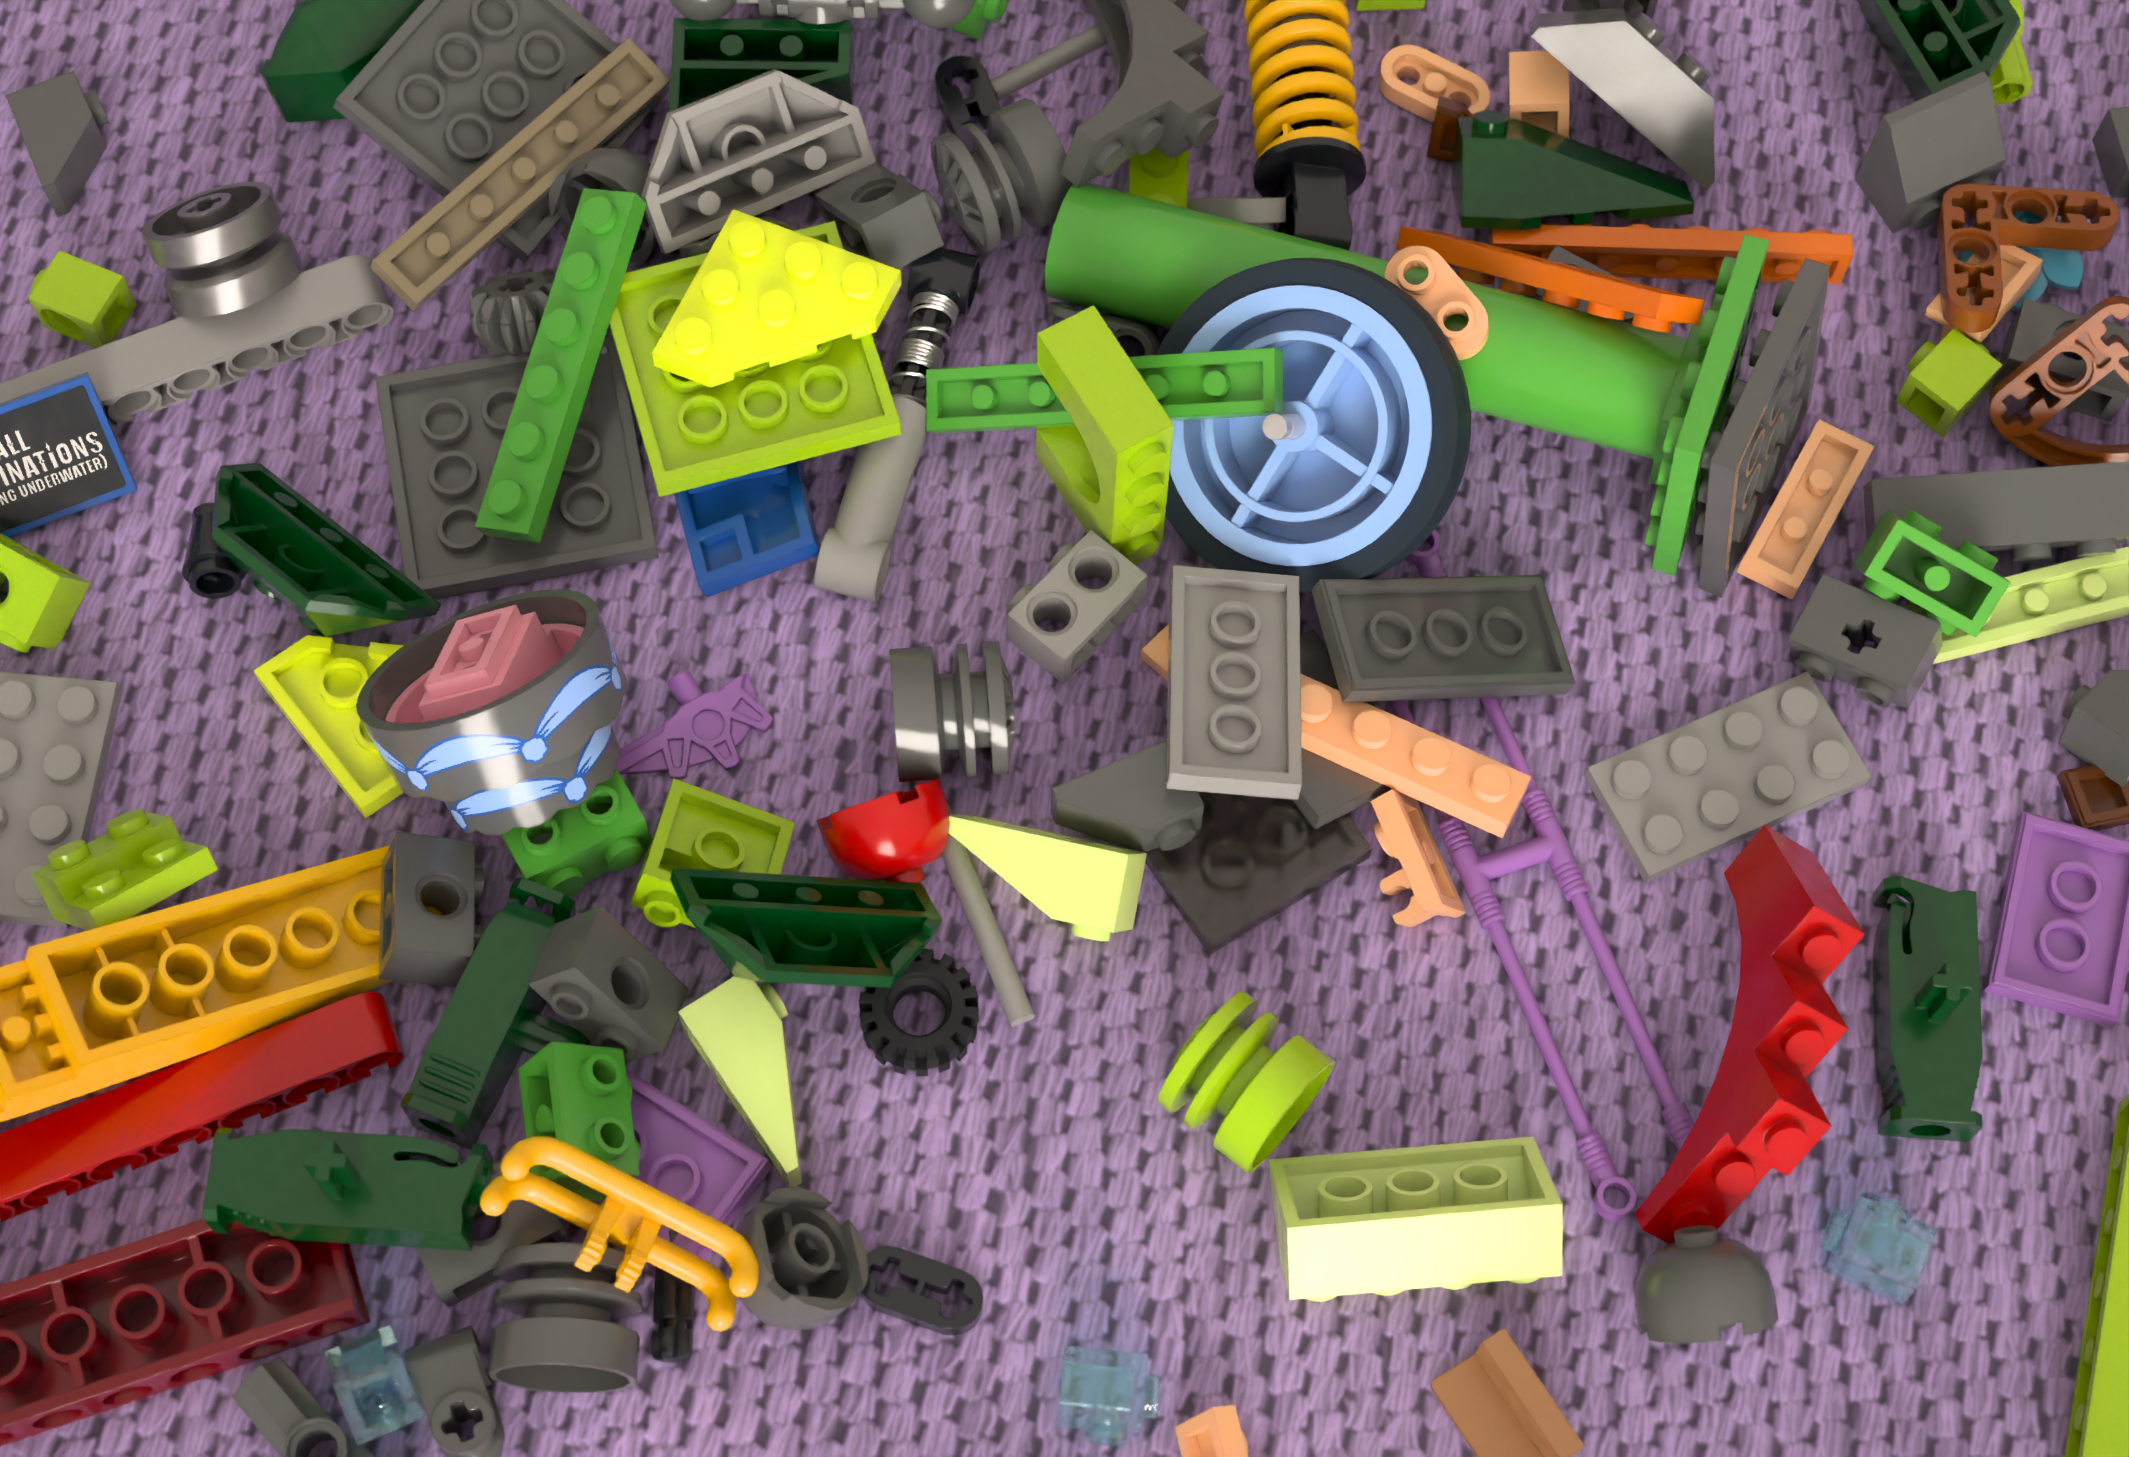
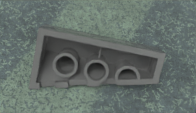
M2129 461L1871 479L1863 487L1867 541L1887 510L1904 518L1909 508L1943 527L1937 538L1959 550L1964 540H1967L1986 552L2012 550L2013 561L2051 558V548L2076 546L2077 556L2110 555L2116 553V543H2123L2129 540Z

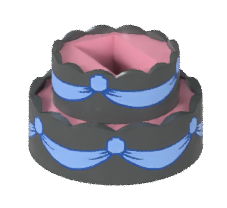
M552 589L526 592L498 599L458 614L427 630L392 654L373 672L362 687L356 706L357 713L395 782L405 794L412 798L428 796L444 801L454 821L465 833L479 831L486 835L498 836L507 833L515 826L528 828L541 825L551 819L559 809L572 808L582 804L592 794L598 783L605 782L613 776L617 757L621 756V748L610 723L617 717L622 706L623 695L628 691L629 685L594 600L580 592Z

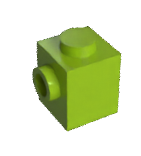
M1953 328L1938 345L1928 340L1912 357L1906 367L1911 373L1895 401L1941 437H1944L1988 391L2002 364L1993 358L1987 348L1981 343L1968 339Z

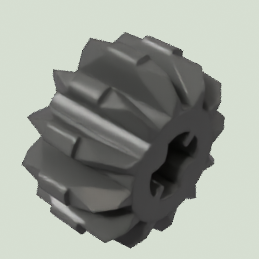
M529 268L518 273L508 271L507 275L490 277L485 281V285L475 288L472 291V300L470 301L472 314L469 316L473 333L477 334L479 345L489 349L491 354L496 355L509 352L512 356L517 357L522 353L531 352L553 285L554 272L549 270L533 272Z

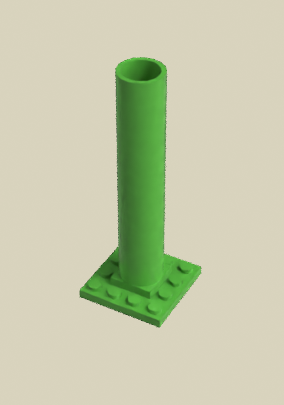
M1087 182L1078 188L1073 184L1060 206L1048 246L1045 266V289L1048 296L1086 307L1094 305L1097 310L1171 329L1183 312L1207 290L1236 273L1261 264L1291 258L1332 259L1354 264L1385 278V271L1389 261ZM1744 234L1737 258L1724 257L1714 293H1716L1713 306L1707 309L1705 317L1701 316L1699 325L1692 324L1688 338L1636 327L1630 323L1592 315L1584 311L1462 280L1486 309L1489 322V335L1484 347L1476 355L1465 360H1459L1468 389L1470 409L1653 459L1649 483L1658 485L1654 497L1650 513L1652 518L1645 540V545L1655 547L1651 569L1673 576L1676 575L1699 503L1700 487L1708 470L1701 467L1703 453L1714 430L1722 431L1726 418L1727 402L1740 374L1770 240ZM1413 268L1407 272L1405 280L1410 284L1418 285L1427 279L1428 273L1425 270ZM1454 314L1447 318L1444 325L1448 330L1457 332L1467 326L1468 319L1463 315Z

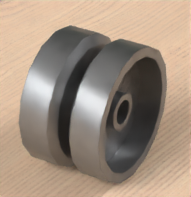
M240 182L203 191L174 203L156 214L144 225L142 236L154 263L162 268L170 269L165 275L163 285L175 312L180 316L186 318H205L249 307L278 293L289 286L301 274L302 263L292 238L284 232L275 231L281 224L282 213L270 186L263 182Z

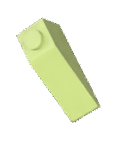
M969 814L949 815L950 835L1051 919L1072 923V935L1091 940L1109 941L1111 932L1115 933L1133 929L1147 857L1146 852Z
M734 976L678 1011L684 1032L788 1187H796L802 1183L787 1044L781 1020L788 1015V1012L769 982H765L758 987L753 980Z

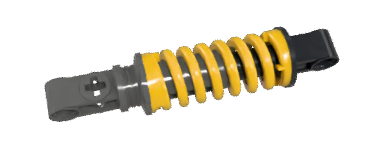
M1245 0L1244 16L1248 27L1246 42L1248 52L1250 53L1248 69L1252 79L1250 95L1254 105L1252 110V122L1255 130L1253 142L1256 157L1258 158L1253 167L1254 186L1263 197H1286V222H1278V232L1350 250L1352 219L1348 212L1347 197L1363 184L1366 177V162L1361 152L1360 141L1357 139L1359 120L1357 113L1353 110L1357 102L1355 87L1351 84L1355 73L1353 61L1349 58L1352 51V41L1350 34L1347 32L1350 17L1345 6L1346 0ZM1338 123L1336 127H1333L1332 124Z

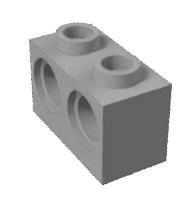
M1090 530L1076 545L1069 542L1055 554L1048 566V574L1035 587L1027 584L1015 594L1006 610L1007 639L1064 685L1146 600L1148 575ZM1094 577L1103 580L1107 585L1100 589H1088L1079 584V582L1083 579ZM1054 619L1064 623L1066 627L1057 632H1047L1040 629L1037 625L1044 620Z

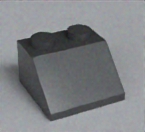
M1984 71L1883 116L1855 181L1892 233L1910 225L1919 230L1936 222L1943 196L1953 186L1958 184L1995 185L1994 182L2006 161V154L1991 80Z

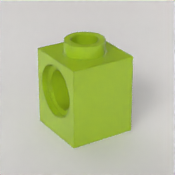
M60 250L48 268L38 273L32 284L31 294L28 297L43 327L94 348L114 342L137 306L122 275Z

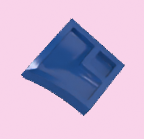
M800 461L674 493L697 583L706 597L713 596L819 555L821 546L811 511L805 472Z

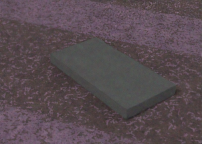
M1541 575L1320 579L1311 590L1342 702L1567 694L1576 684Z

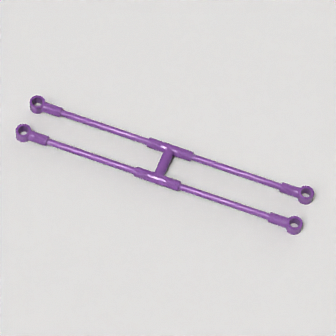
M1434 529L1426 538V541L1430 543L1432 548L1427 551L1415 549L1405 559L1411 564L1416 565L1421 577H1448L1438 555L1441 542L1440 536ZM1480 697L1511 768L1531 776L1522 803L1537 837L1478 856L1463 820L1436 809L1441 821L1439 830L1481 923V927L1485 930L1488 929L1578 1135L1579 1140L1576 1142V1145L1596 1189L1593 1197L1594 1207L1598 1214L1607 1220H1622L1629 1215L1636 1204V1190L1631 1182L1623 1177H1619L1601 1134L1594 1133L1503 925L1506 918L1489 880L1545 861L1549 862L1562 889L1565 900L1572 901L1664 1107L1662 1117L1667 1124L1678 1152L1695 1123L1687 1109V1105L1679 1102L1588 900L1586 894L1589 892V888L1576 863V859L1559 821L1553 812V808L1548 801L1545 790L1538 789L1498 698ZM1405 700L1389 701L1395 716L1415 724ZM1611 1188L1621 1191L1626 1198V1206L1616 1209L1607 1205L1603 1196L1604 1191Z

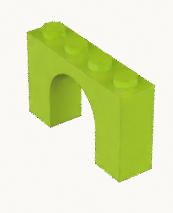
M1093 305L1037 333V367L1076 426L1036 428V456L1085 532L1088 533L1092 530L1132 563L1138 564L1151 557L1158 550L1160 543L1163 542L1174 424Z

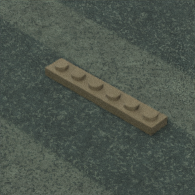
M628 37L375 257L370 268L413 312L416 311L549 193V188L570 162L581 154L604 145L663 93L671 80Z

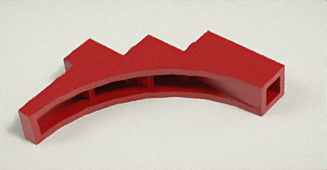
M1765 824L1724 872L1736 903L1741 936L1740 983L1731 1031L1716 1078L1691 1132L1669 1169L1635 1213L1643 1231L1668 1244L1675 1243L1674 1231L1681 1228L1708 1225L1716 1227L1717 1231L1771 1168L1788 1176L1831 1128L1828 1118L1805 1078L1848 1030L1847 1025L1822 984L1865 934L1813 852Z

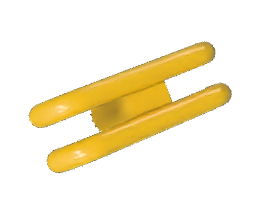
M534 1136L516 1142L502 1159L501 1172L503 1175L496 1177L481 1195L480 1207L487 1215H500L507 1209L511 1201L525 1200L588 1231L574 1263V1266L588 1273L600 1261L607 1247L606 1241L625 1250L623 1260L616 1272L617 1278L614 1286L627 1293L633 1288L646 1261L692 1284L701 1290L708 1300L709 1306L706 1321L708 1326L715 1331L727 1330L732 1325L736 1313V1297H749L756 1290L759 1280V1263L753 1249L741 1234L726 1224L558 1139ZM534 1165H546L601 1192L607 1197L600 1206L545 1177L530 1173L529 1170ZM661 1224L723 1256L731 1267L730 1280L726 1278L720 1269L707 1260L658 1236Z

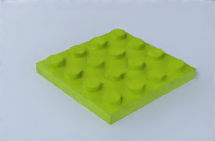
M835 221L795 231L844 249ZM709 252L625 273L609 325L659 497L901 435L900 419L872 334L854 340L848 334L818 344V352L770 367L768 362L735 372V380L714 387H708L655 367L652 352Z

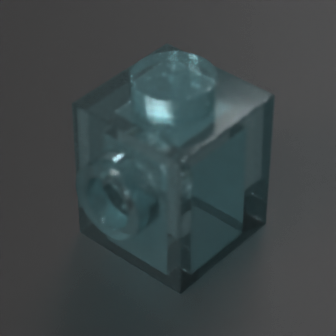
M1859 1196L1844 1213L1835 1210L1826 1225L1820 1242V1248L1829 1251L1830 1254L1823 1272L1901 1305L1917 1290L1938 1228L1907 1216L1908 1210L1891 1199L1880 1196H1871L1867 1199Z
M391 1324L325 1351L333 1388L358 1446L425 1418L406 1360Z
M1065 1346L1058 1428L1085 1431V1441L1107 1446L1125 1445L1127 1435L1140 1437L1143 1417L1156 1419L1158 1409L1160 1376L1147 1375L1149 1354Z

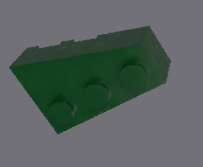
M674 18L669 112L773 69L853 105L854 45L851 20L831 24H812L791 19L718 18L715 20L697 21L688 18Z

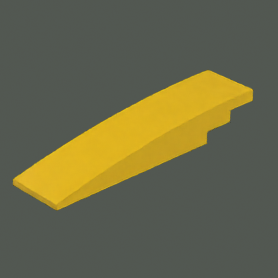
M390 845L30 946L25 960L1 966L0 1122L186 1060L347 997L365 993L393 982L391 980L379 979L382 862ZM424 906L429 912L443 916L442 912L432 906Z

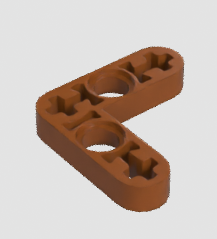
M1958 184L1949 188L1943 196L1937 218L1941 311L1946 322L1955 329L1968 333L1985 331L1995 323L2003 298L2000 245L2076 251L2099 250L2106 247L2112 240L2120 213L2117 204L2110 197L2093 191L1984 184ZM1964 211L1969 212L1970 218L1974 220L1972 227L1963 228L1965 223ZM2017 211L2033 212L2042 219V222L2038 224L2023 223L2017 220L2013 213ZM2057 216L2061 217L2059 222L2055 221ZM1965 250L1979 254L1985 262L1973 265L1960 261L1954 253ZM1976 287L1974 292L1975 305H1971L1969 298L1965 296L1967 288Z

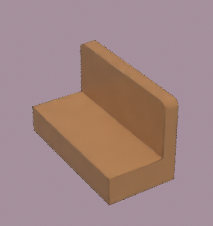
M1505 1328L1482 1341L1472 1356L1437 1377L1431 1383V1390L1476 1457H1577L1585 1448V1445Z

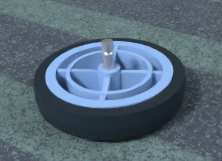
M1291 258L1261 264L1222 280L1203 293L1183 312L1163 339L1156 355L1277 348L1282 350L1283 414L1172 421L1174 430L1165 514L1167 520L1178 535L1198 555L1214 567L1224 570L1299 576V593H1311V590L1320 579H1366L1380 575L1417 549L1434 531L1454 500L1464 475L1471 439V409L1463 370L1452 345L1430 313L1413 297L1387 279L1354 264L1322 258Z

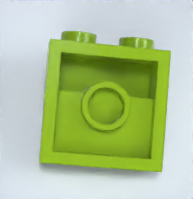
M673 778L652 841L644 857L629 905L643 909L646 919L657 926L674 927L682 923L694 927L687 918L670 881L673 868L781 874L795 822Z
M135 809L111 820L106 825L107 833L89 843H86L85 840H77L57 848L47 856L49 860L48 865L31 874L54 920L81 929L91 930L130 919L212 874L218 868L207 846L182 840L172 817L152 812L145 813L143 809Z

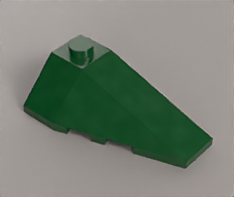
M1479 111L1474 113L1473 117H1457L1451 183L1461 228L1537 229L1541 227L1542 217L1557 215L1567 217L1568 221L1573 225L1591 224L1592 217L1601 211H1610L1613 215L1626 220L1693 214L1695 203L1684 180L1524 121L1509 119L1506 114L1501 112Z

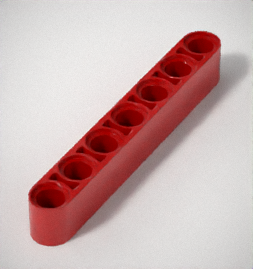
M366 992L347 997L0 1133L1 1222L49 1204L47 1199L49 1196L65 1191L66 1195L69 1196L114 1178L113 1171L131 1165L132 1170L178 1153V1145L195 1139L198 1145L215 1137L219 1127L236 1130L244 1127L242 1120L259 1113L261 1119L307 1102L306 1095L324 1088L325 1094L370 1077V1070L386 1063L389 1069L397 1066L404 1059V1051L384 996L379 992Z

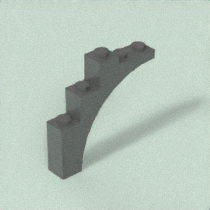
M1084 0L1094 13L1109 42L1116 70V93L1102 110L1076 128L1060 173L1078 188L1099 175H1110L1122 162L1138 153L1145 155L1154 147L1172 159L1193 146L1200 148L1205 145L1218 128L1219 120L1216 118L1225 93L1199 73L1203 63V58L1200 54L1209 31L1183 12L1186 8L1187 0Z

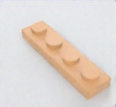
M1301 674V744L1303 749L1503 838L1527 791L1531 776L1366 702H1342L1339 690Z

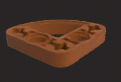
M2114 296L2097 303L1994 387L1989 398L1990 419L1995 428L2012 444L2028 455L2051 466L2129 461V444L2102 445L2086 443L2063 437L2042 427L2043 424L2113 369L2129 385V361L2124 362L2121 359L2129 355V346L2117 334L2110 335L2107 339L2103 336L2107 331L2104 320L2107 316L2113 314L2115 318L2121 320L2129 315V298ZM2071 351L2082 356L2086 362V367L2082 375L2074 381H2058L2048 371L2050 361L2061 352ZM2034 373H2038L2045 389L2055 395L2051 400H2047L2043 390L2037 393L2028 402L2030 415L2025 418L2018 413H2013L2008 417L2003 415L2007 410L2005 397L2012 394L2016 399L2020 400L2035 390L2034 380L2029 378Z

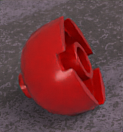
M940 779L915 785L916 788L905 792L890 793L817 819L824 844L833 862L848 877L853 879L912 883L926 880L922 867L941 857L949 843L950 812Z

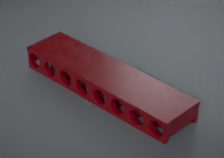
M202 1219L1 1285L0 1447L370 1323L350 1244L289 1240L276 1235L271 1236L263 1231L258 1232L250 1227L245 1228L243 1225L234 1222L229 1234L214 1233Z

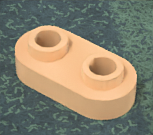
M1415 45L1395 47L1384 56L1381 62L1378 83L1380 91L1385 98L1434 123L1439 96L1463 103L1472 114L1488 110L1490 90L1481 77L1422 47ZM1410 77L1417 83L1408 85L1398 79Z
M1411 246L1397 252L1386 267L1385 279L1400 287L1430 313L1448 338L1458 360H1465L1476 355L1484 347L1489 335L1488 315L1482 303L1447 262L1433 249L1425 246ZM1413 268H1422L1428 273V277L1423 283L1413 285L1405 280L1407 272ZM1454 314H1460L1468 319V324L1461 331H1450L1444 325L1447 318Z

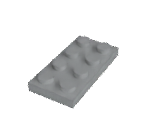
M1173 565L1169 590L1166 789L1298 800L1302 787L1299 576Z
M1809 671L1589 766L1585 771L1584 777L1646 884L1756 835L1764 824L1771 828L1859 789L1869 783L1872 775Z
M0 672V922L69 928V924L54 920L31 873L48 865L49 860L47 856L57 848L77 840H85L88 843L123 691L118 682Z

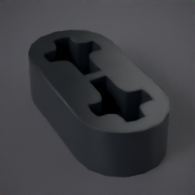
M960 55L952 56L938 66L935 74L936 97L950 133L957 136V131L961 125L970 122V117L976 115L982 128L986 130V118L991 112L1000 109L1001 106L983 65L973 57ZM962 77L966 84H970L971 98L963 99L959 87L952 85V79Z
M884 1246L876 1248L867 1254L869 1278L865 1288L860 1291V1295L866 1304L876 1311L937 1333L951 1336L968 1332L976 1326L982 1316L983 1295L981 1287L976 1279L964 1270L899 1247ZM889 1263L899 1265L900 1278L917 1287L915 1292L900 1287H892L888 1296H882L878 1294L877 1281L871 1278L870 1275L873 1270L884 1272ZM953 1285L963 1288L964 1301L972 1306L969 1311L957 1310L952 1319L944 1318L942 1316L941 1303L924 1296L926 1289L942 1295H948Z

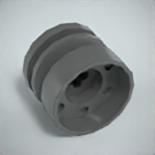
M1027 98L991 112L986 118L987 136L977 125L968 122L961 125L957 131V136L953 133L945 132L934 137L931 142V158L945 205L970 245L982 255L996 250L1001 244V239L1008 243L1018 240L1022 235L1021 216L1031 227L1037 230L1054 224L1060 206L1069 188L1073 185L1060 173L1066 158V152L1055 129L1039 106L1033 100Z
M999 641L982 643L983 671L970 672L967 643L957 644L954 654L953 673L950 674L939 673L936 657L931 646L889 649L899 782L941 779L944 769L945 750L955 749L959 751L962 768L966 777L977 776L975 748L989 747L992 775L1009 774V758L1013 741L1016 739L1012 678L1001 656Z
M542 1243L506 1249L499 1255L497 1273L501 1280L508 1283L502 1284L496 1290L495 1302L498 1307L524 1317L500 1322L492 1328L488 1368L490 1378L506 1386L541 1392L607 1393L629 1389L637 1384L640 1337L636 1331L610 1321L633 1317L642 1311L643 1299L640 1293L633 1290L644 1284L645 1265L633 1288L627 1293L614 1286L617 1278L616 1272L623 1260L625 1251L606 1247L598 1264L594 1265L588 1273L574 1266L583 1243Z

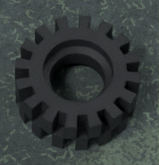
M923 948L921 957H916L891 988L865 987V992L860 991L859 1017L864 1041L868 1049L872 1048L874 1050L875 1058L883 1065L887 1062L893 1064L894 1072L905 1075L906 1069L916 1070L917 1077L928 1076V1069L938 1067L939 1073L950 1069V1061L957 1058L961 1061L967 1054L969 1043H974L977 1024L979 1022L975 985L971 986L970 974L966 969L962 967L957 970L954 958L945 953L942 959L938 960L934 958L933 949ZM911 992H929L935 995L944 1005L945 1017L941 1025L933 1032L925 1035H912L903 1031L896 1024L893 1017L895 1006L902 997Z

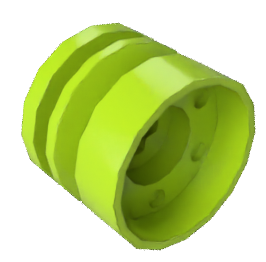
M1240 991L1231 997L1215 1014L1207 1017L1183 1045L1173 1062L1170 1074L1158 1094L1157 1102L1168 1111L1176 1112L1196 1094L1184 1119V1123L1191 1129L1200 1127L1218 1111L1225 1117L1217 1130L1213 1146L1245 1172L1251 1173L1272 1154L1304 1115L1325 1085L1334 1068L1335 1061L1301 1034H1296L1273 1052L1268 1046L1276 1032L1279 1017L1272 1012H1266L1246 1030L1257 1010L1258 1001L1247 992Z

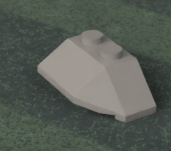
M773 69L667 113L641 197L647 204L646 211L662 253L667 254L721 231L733 209L756 216L852 175L875 163L876 160L858 107Z

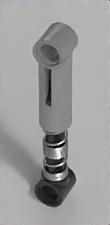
M939 247L913 261L908 284V301L912 302L907 318L911 327L901 335V342L898 345L891 366L895 374L887 379L900 419L901 435L859 446L834 527L827 530L821 544L815 570V587L817 589L875 603L880 599L889 571L892 543L928 432L926 431L925 401L926 370L941 369L945 358L941 350L942 344L950 341L946 333L947 329L955 325L958 316L961 314L967 315L970 312L980 278L981 256Z

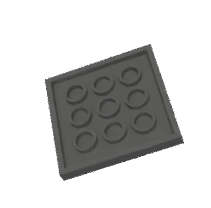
M424 0L337 97L333 108L440 195L446 197L619 45L565 0ZM667 87L663 93L600 148H622L662 101L670 88ZM549 193L496 239L524 263L561 220L562 214L558 211L553 217L551 216L548 207Z
M1805 258L1795 281L1785 279L1781 284L1772 311V316L1777 317V320L1771 331L1761 329L1758 333L1749 358V366L1754 367L1748 382L1738 379L1734 384L1725 410V416L1730 417L1724 433L1716 430L1712 432L1703 453L1701 467L1708 470L1698 495V501L1704 503L1696 524L1695 534L1700 535L1701 538L1696 547L1692 565L1700 568L1699 588L1721 598L1811 404L1830 266Z
M612 335L605 336L540 544L486 536L475 527L531 352L522 353L517 357L507 353L375 377L404 575L432 598L440 599L659 558L629 391Z

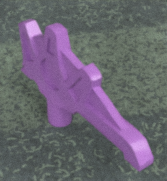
M683 671L673 676L667 683L681 706L678 708L677 714L665 721L664 725L621 748V756L617 757L616 768L620 775L669 771L670 778L678 780L687 777L688 767L704 764L712 760H716L726 771L734 769L740 763L735 748L743 742L751 729L763 733L767 732L772 726L773 717L756 702L749 673L742 674L726 683L722 690L714 693L708 691L703 694L691 673Z

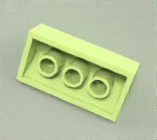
M1533 1136L1269 1159L1281 1269L1290 1300L1327 1301L1339 1295L1362 1293L1395 1295L1406 1289L1429 1287L1463 1289L1474 1283L1496 1281L1530 1283L1541 1277L1562 1276L1563 1204Z

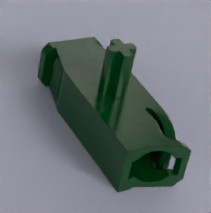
M1903 876L1884 878L1873 893V906L1887 908L1877 926L1873 950L1875 1068L1878 1075V1083L1882 1090L1881 1095L1885 1101V1109H1887L1885 1114L1878 1120V1134L1881 1136L1959 1142L1970 1141L1983 1128L1982 1115L1976 1111H1971L1983 1057L1976 891L1961 890L1949 892ZM1896 894L1906 899L1909 903L1899 898Z
M524 877L515 879L510 889L506 906L495 915L485 929L429 1040L408 1093L405 1094L400 1103L401 1108L415 1128L471 1150L473 1143L477 1144L479 1135L494 1111L523 1051L536 1055L551 1041L589 1045L590 1041L579 1030L542 1016L541 1013L547 1001L528 985L554 924L576 916V902L566 894ZM529 896L552 904L554 917L529 908L524 904Z
M219 1127L214 1137L203 1203V1221L214 1233L229 1234L234 1222L243 1225L245 1228L250 1227L258 1232L263 1231L271 1236L276 1235L289 1240L472 1251L474 1239L473 1221L480 1207L481 1195L489 1185L493 1175V1156L486 1144L473 1143L470 1155L465 1161L460 1151L451 1146L419 1137L287 1129L239 1137L233 1128Z

